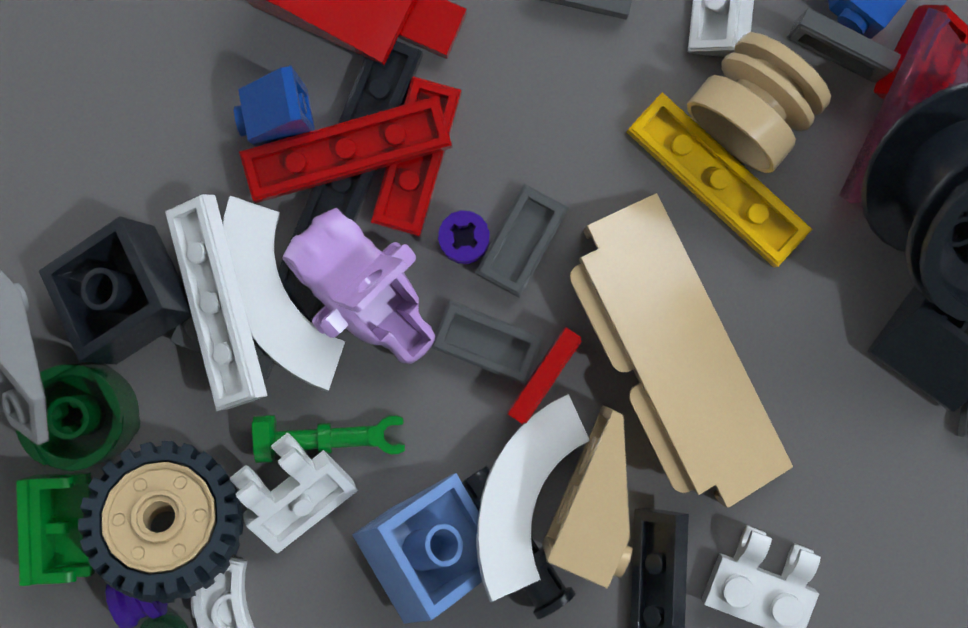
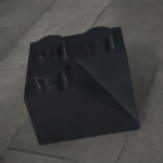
M119 216L39 270L79 362L117 365L192 317L185 288L153 225Z

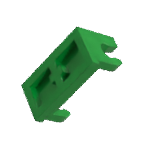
M91 472L41 474L16 480L20 586L76 582L77 577H88L94 574V569L83 552L80 543L83 537L78 531V519L83 518L84 515L80 509L83 497L89 498L91 494L88 488L91 483Z

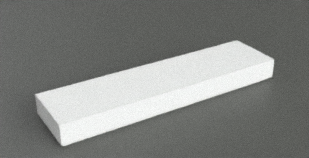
M202 194L165 211L215 408L216 411H221L268 395L215 195Z

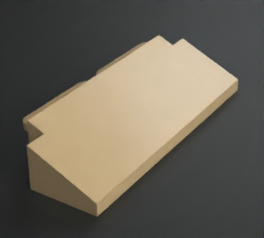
M658 194L651 195L587 225L583 232L587 239L592 237L597 250L579 259L581 264L572 269L570 282L613 368L619 372L634 370L640 382L630 390L629 401L671 486L678 492L687 493L693 490L698 495L715 486L717 490L713 493L716 500L726 508H729L793 468Z

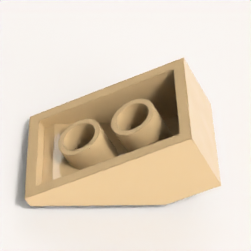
M602 405L590 432V441L583 448L542 545L547 562L608 588L613 576L621 578L632 555V547L627 546L630 539L623 414Z

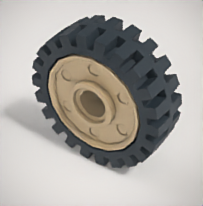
M162 441L161 446H155L152 442L140 444L141 450L134 453L129 448L120 453L119 455L122 460L115 465L109 461L101 468L104 472L100 480L95 477L88 486L91 491L90 497H83L80 506L84 515L83 518L78 519V531L83 537L80 543L83 552L89 559L88 562L108 585L126 596L136 598L142 602L153 603V601H159L163 604L173 603L177 598L188 599L195 596V591L202 587L205 589L209 588L215 583L214 578L219 573L224 574L230 566V558L232 555L236 556L240 546L239 537L243 534V511L241 502L235 494L237 490L222 466L204 451L201 453L195 446L185 443L181 447L177 446L174 441ZM165 511L175 513L174 522L169 529L158 533L151 531L152 521L158 514Z

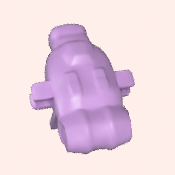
M337 208L314 217L312 224L307 230L291 239L282 258L299 281L309 287L314 296L325 305L312 319L313 325L320 333H325L327 336L334 338L346 328L365 343L382 345L384 348L389 349L401 363L412 364L427 353L435 341V334L432 331V327L419 314V298L404 273L416 260L414 252L407 244L401 246L399 243L393 242L383 251H380L370 239L364 236L361 228L353 220L343 215Z

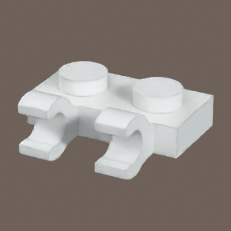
M288 432L271 445L272 449L281 457L278 460L279 465L290 475L289 478L270 492L260 477L247 465L230 477L231 482L240 489L235 493L236 497L248 508L242 514L246 527L277 554L358 491L352 478L324 450L311 460L300 444Z
M746 525L740 537L734 558L719 553L703 593L702 602L706 606L764 628H806L819 593L814 588L806 585L814 577L821 557L813 554V550L793 543L781 576L761 569L758 566L765 559L772 538L766 536V532Z

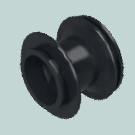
M962 82L940 90L917 103L887 131L868 162L863 176L861 200L863 214L870 229L882 242L896 250L906 252L907 270L915 288L927 301L937 305L943 312L958 320L968 322V82Z

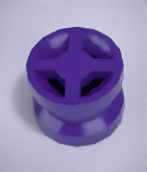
M460 210L451 213L443 220L439 228L438 240L443 253L448 259L458 264H470L478 261L485 255L489 247L490 232L487 223L480 215L472 211Z
M108 584L106 585L105 593L108 608L119 628H133L144 617L148 616L155 619L167 613L168 603L163 604L159 601H153V603L142 602L136 598L126 596Z

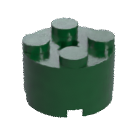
M92 363L53 366L39 373L45 397L49 441L37 445L15 429L21 446L33 460L64 471H77L107 462L118 456L130 444L134 435L137 434L141 420L136 395L122 375L107 365ZM79 407L83 412V417L80 419L81 424H77L74 420V416L80 412Z

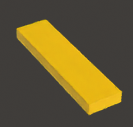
M663 92L626 131L627 134L774 268L779 267L813 230Z

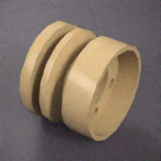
M749 32L743 35L735 44V53L726 55L722 60V71L726 77L718 75L708 77L687 103V111L702 129L738 161L755 170L771 173L775 171L795 146L796 138L791 129L797 131L808 130L813 124L814 115L821 114L830 104L831 94L826 83L815 69L797 53L764 34Z

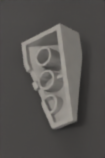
M0 269V412L5 411L10 425L39 445L49 440L45 397L26 312L29 310V303L23 287L19 283L13 284Z

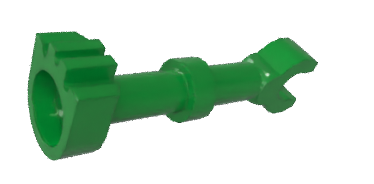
M275 415L254 416L252 422L255 463L273 462L277 453L272 449L271 445L287 432L304 450L318 449L319 453L324 450L327 454H331L332 448L378 446L385 453L391 455L400 454L405 451V443L392 444L387 442L384 437V431L391 425H403V417L388 415L382 418L377 425L331 428V423L317 424V429L277 431Z

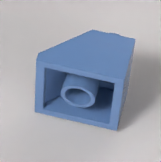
M457 473L393 506L352 534L404 624L433 620L482 582L476 546L479 511Z

